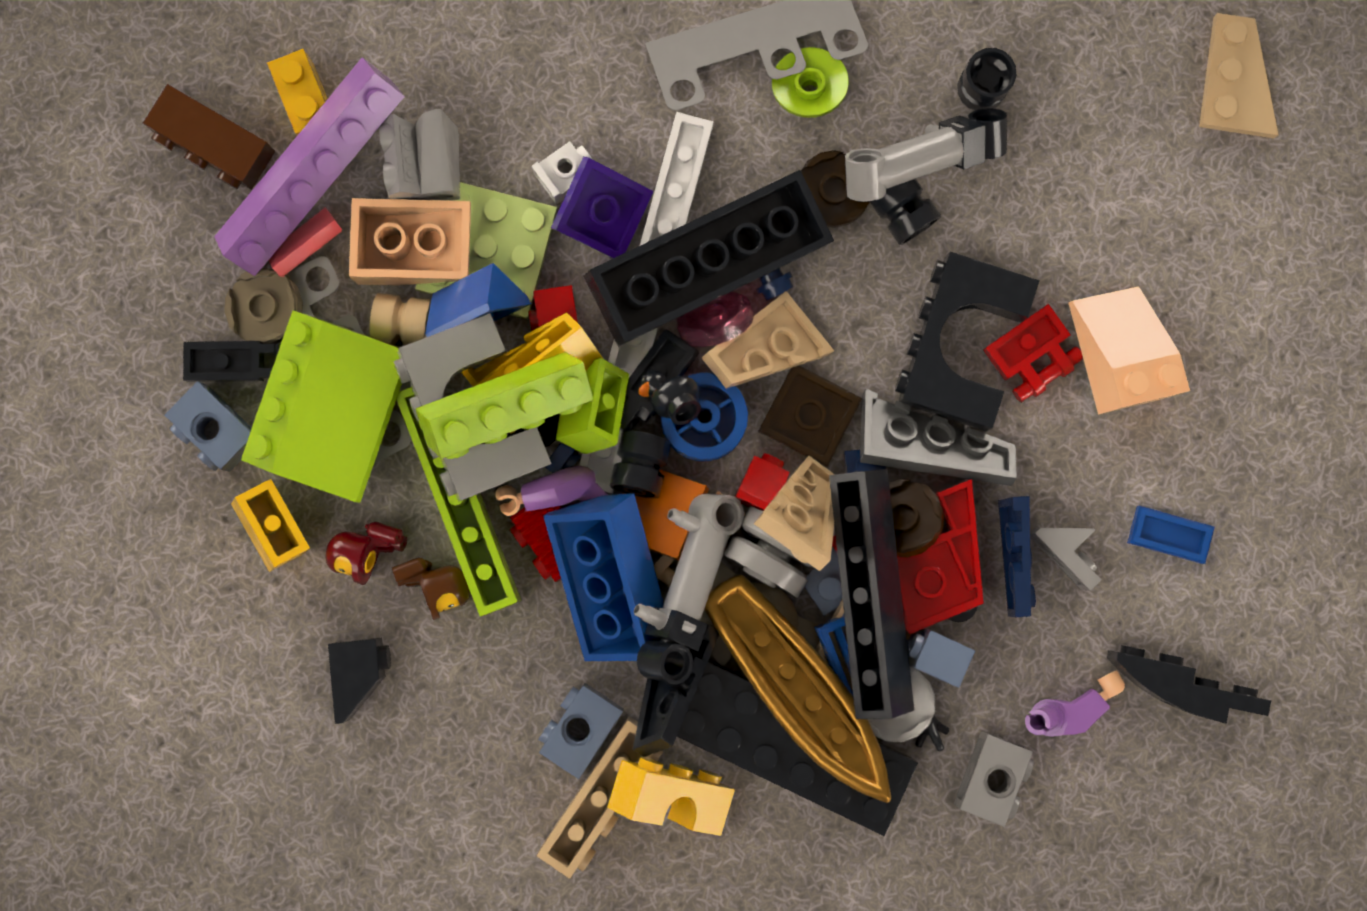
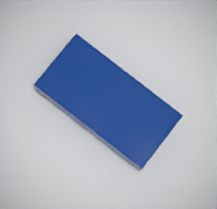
M1137 506L1127 543L1199 564H1205L1215 527L1143 506Z

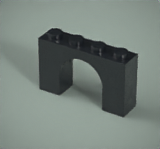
M951 251L944 258V261L937 260L930 278V282L936 284L932 298L925 296L918 315L919 319L924 320L920 334L913 333L906 355L912 356L908 371L901 370L895 386V392L901 393L899 402L979 430L988 431L993 429L1005 391L968 380L956 374L947 365L940 349L941 330L950 315L965 309L983 310L1021 323L1029 316L1040 280Z

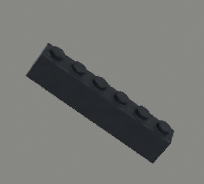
M888 469L829 475L856 719H893L914 711Z

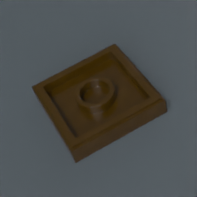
M801 366L792 367L758 432L805 457H812L821 465L827 467L862 398Z

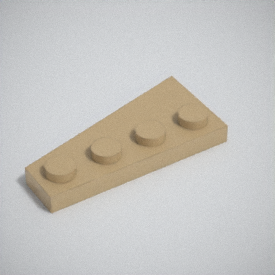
M808 456L754 522V525L791 550L796 559L802 563H809L821 571L831 560L834 517L829 475L835 474Z

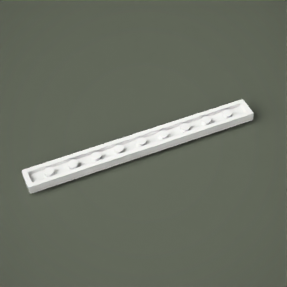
M676 112L640 246L687 224L713 129V121ZM658 328L619 347L614 340L608 362L629 373L630 377L654 345ZM621 430L619 431L616 446L589 454H582L580 461L581 466L588 467L594 471L595 482L605 492L611 494L614 492V489L609 486L614 464L622 460L617 455Z

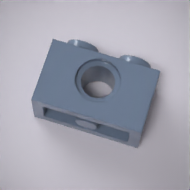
M197 381L164 416L173 423L170 430L176 437L186 444L191 441L201 450L197 456L204 464L214 471L219 468L220 470L230 472L241 461L252 427L208 385ZM216 420L219 424V432L215 438L208 440L205 436V427L210 421Z
M922 629L917 631L916 634H911L907 640L909 666L950 685L960 687L975 650L928 629Z
M584 683L580 690L574 686L560 705V707L566 710L559 723L551 719L538 739L544 743L539 753L577 779L581 777L624 708ZM582 718L586 720L590 727L589 734L584 738L573 737L568 730V723L571 719Z

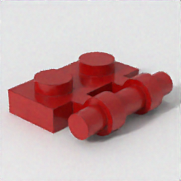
M1049 304L983 349L1005 381L1016 373L1020 375L1023 383L1012 390L1020 403L1032 395L1034 397L1039 396L1046 391V385L1060 375L1062 377L1069 375L1074 371V366L1083 360L1082 352L1078 347L1075 346L1066 353L1060 347L1059 343L1071 336V334ZM1046 353L1051 360V364L1036 373L1031 363Z

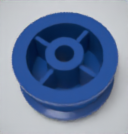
M696 373L689 375V378L698 383L700 389L698 400L701 405L700 412H708L711 415V421L704 424L699 422L696 417L687 424L677 425L671 419L661 417L662 430L665 438L671 442V447L683 457L699 462L714 461L729 454L742 439L748 422L747 405L742 393L736 386L726 389L715 374Z

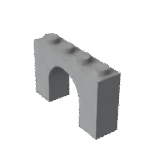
M490 313L398 348L400 359L393 362L402 384L410 382L415 397L410 398L409 402L417 421L419 419L415 408L442 399L444 389L453 377L462 371L503 356L506 350ZM536 427L505 438L497 443L479 444L471 447L469 452L462 457L441 459L446 472L441 473L440 478L449 497L456 495L459 502L544 468L552 463ZM428 447L432 458H438L439 456Z

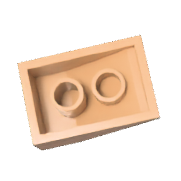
M352 198L349 277L358 285L399 286L455 282L468 276L471 202Z
M1139 286L1068 302L1098 415L1190 391L1180 352Z

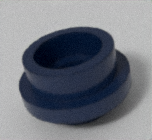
M779 268L759 278L762 286L756 288L758 294L762 293L766 301L793 288L789 279L793 276L790 271L783 274Z

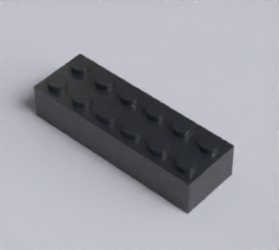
M798 170L590 269L583 277L619 347L832 243L834 239L801 170Z
M708 661L677 735L680 739L882 836H885L918 765V762L913 758L878 742L888 773L891 800L885 803L856 791L821 768L794 742L773 716L747 678L711 661Z

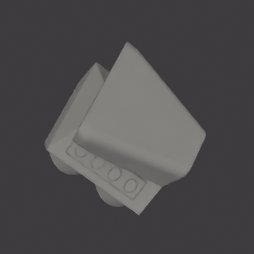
M434 109L422 114L415 125L395 114L389 115L379 128L380 143L385 160L383 164V179L388 197L391 199L453 201L460 199L458 127L442 109Z

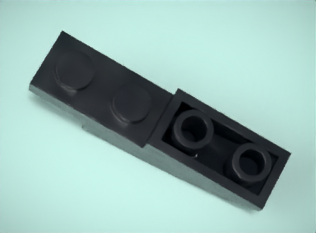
M1121 645L1120 652L1108 650L1107 659L1125 677L1154 698L1174 708L1227 724L1229 708L1269 716L1271 700L1257 698V689L1234 685L1233 692L1219 690V681L1195 677L1196 668L1183 666L1184 658L1160 653L1159 660L1144 658V649Z

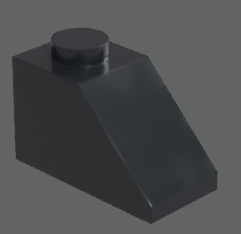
M382 637L328 644L335 724L349 721L386 677L385 669L391 668L390 648L388 645L383 646Z

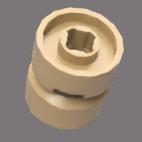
M377 293L371 309L370 337L393 346L399 340L405 346L426 338L425 332L431 300L411 297L404 303L399 295Z

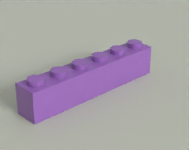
M363 57L359 60L214 236L225 258L253 276L257 275L405 97L392 80Z

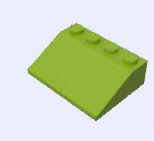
M292 310L241 460L281 477L360 503L402 385L393 362L400 359L398 347Z

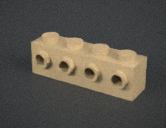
M628 716L536 855L569 879L577 868L582 872L585 870L596 853L591 848L599 835L606 838L618 820V817L614 815L615 811L607 808L621 761L639 763L640 757H643L632 750L638 721ZM663 750L645 758L658 761Z

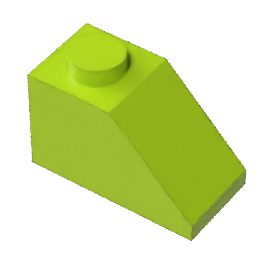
M601 357L595 359L586 371L594 400L581 404L582 408L574 413L560 414L556 440L583 454L616 446L619 437L629 373Z

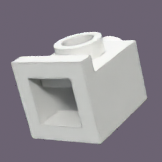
M570 141L540 163L537 161L532 165L534 175L556 205L564 200L583 156L591 158L582 145L575 149ZM568 162L573 167L569 173H561L558 170L559 166Z

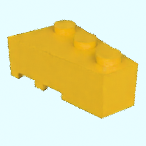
M565 313L524 335L526 342L507 353L505 352L503 356L495 358L475 370L472 367L461 373L473 387L564 352L581 360L586 371L595 359L603 357L583 328L568 313Z

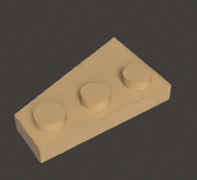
M1217 13L1214 16L1199 127L1268 138H1276L1279 135L1256 20L1254 18Z
M785 291L702 357V360L727 389L823 358L833 353L834 350L793 298Z

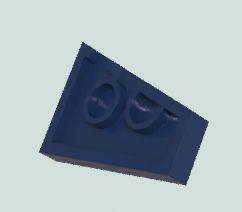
M1030 496L1011 497L998 500L1008 617H1030L1031 608L1036 605L1035 589L1033 584H1031Z

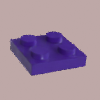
M583 156L551 228L611 258H615L626 253L654 191L591 158Z

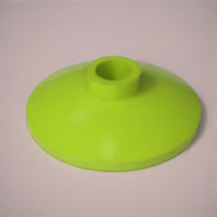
M813 47L801 48L806 62L805 69L800 73L784 78L772 79L773 95L779 105L793 115L805 118L820 117L835 110L845 99L849 86L848 72L843 62L832 58L829 51ZM790 52L784 56L775 68L778 70L792 68L796 62L794 53ZM807 85H813L817 90L805 91L803 88Z

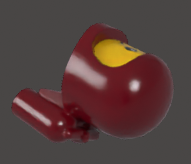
M374 521L365 525L367 536L349 531L340 532L333 536L327 545L326 563L333 572L352 576L355 583L365 585L371 576L379 552L393 553L394 550L404 551L407 545V537L402 535V530Z

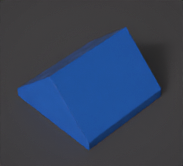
M492 263L432 294L425 334L426 337H429L489 313L493 321L496 322L531 305L528 296Z

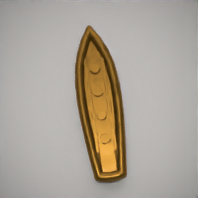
M734 576L715 587L709 594L704 610L738 665L780 725L816 764L837 780L862 794L885 803L890 802L891 792L888 773L879 743L868 719H856L853 695L834 670L745 576Z

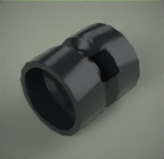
M984 48L976 52L969 59L957 83L958 95L962 103L972 110L996 108L1013 87L1017 76L1016 65L1012 57L1005 51L997 48Z
M916 179L888 188L884 197L869 201L881 219H889L888 229L899 245L907 243L941 218V214L930 199H922L920 196L923 188Z
M630 430L623 431L617 450V455L622 460L614 464L609 486L625 494L634 493L637 497L659 498L664 480V475L659 472V469L667 465L671 442L650 433Z

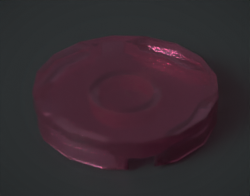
M730 292L677 318V329L681 339L690 346L706 347L718 345L732 340L745 332L753 323L754 312L748 297L737 292Z

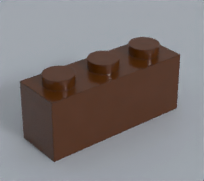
M168 84L143 121V124L154 133L151 137L153 141L170 151L175 146L187 152L184 156L187 161L202 170H205L210 165L220 171L217 175L218 179L235 189H238L242 184L252 190L275 153V150L263 139Z

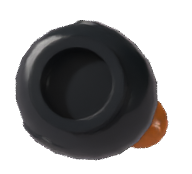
M650 370L642 376L639 395L651 397L653 410L659 416L671 419L677 425L687 424L698 416L701 410V405L698 402L700 389L695 380L687 375L676 376L667 380L666 376L658 370Z

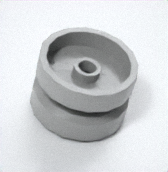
M750 506L741 526L745 532L758 539V543L754 544L742 537H732L723 555L742 566V571L773 589L776 586L798 598L808 580L803 572L789 563L792 559L806 567L813 566L796 559L791 550L754 525V522L763 511Z

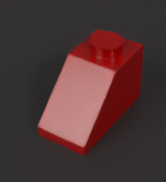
M763 453L761 458L754 455L735 497L741 504L747 507L753 506L764 511L787 481L790 472L782 469L785 462L766 453Z

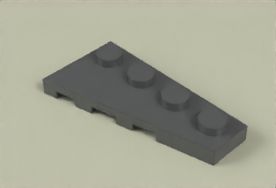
M865 389L861 402V463L1012 486L1017 479L1016 445L969 427L965 431L951 426L948 423V419L934 414L932 418L911 411L912 406L897 400L895 404L877 398L878 393Z

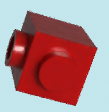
M572 285L533 291L536 309L528 311L531 331L565 313H568L578 323Z

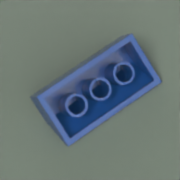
M635 494L599 496L548 512L543 517L584 661H637V655L641 646L647 641L656 638L645 634L648 623L634 615V608L638 604L653 608H663L664 602Z

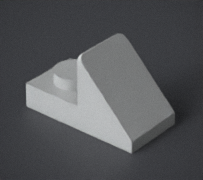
M1035 528L1030 531V538L1081 590L1091 591L1102 580L1094 572L1097 569L1095 563L1083 552L1078 554L1075 552L1096 529Z

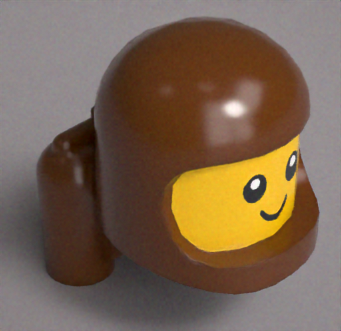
M421 557L391 567L399 587L403 585L406 587L421 586L433 620L440 618L439 612L459 605L463 606L469 600L471 592L459 567L448 565L431 570L432 562Z

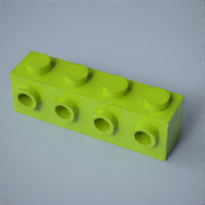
M564 352L415 409L427 446L441 459H455L466 455L469 452V448L481 443L493 444L500 442L507 437V433L517 429L536 428L542 425L546 418L558 413L561 415L574 413L582 408L581 404L594 399L584 363L569 353Z

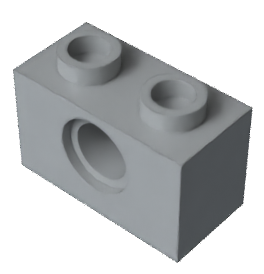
M981 731L954 805L960 810L1005 827L1007 820H1012L1017 813L1020 803V797L1017 796L1021 782H1027L1032 773L1034 760L1030 758L1033 752ZM1001 769L1005 775L1004 783L997 789H990L987 783L989 774L994 770Z

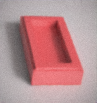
M325 207L291 233L268 261L274 271L280 277H284L341 233L342 228Z

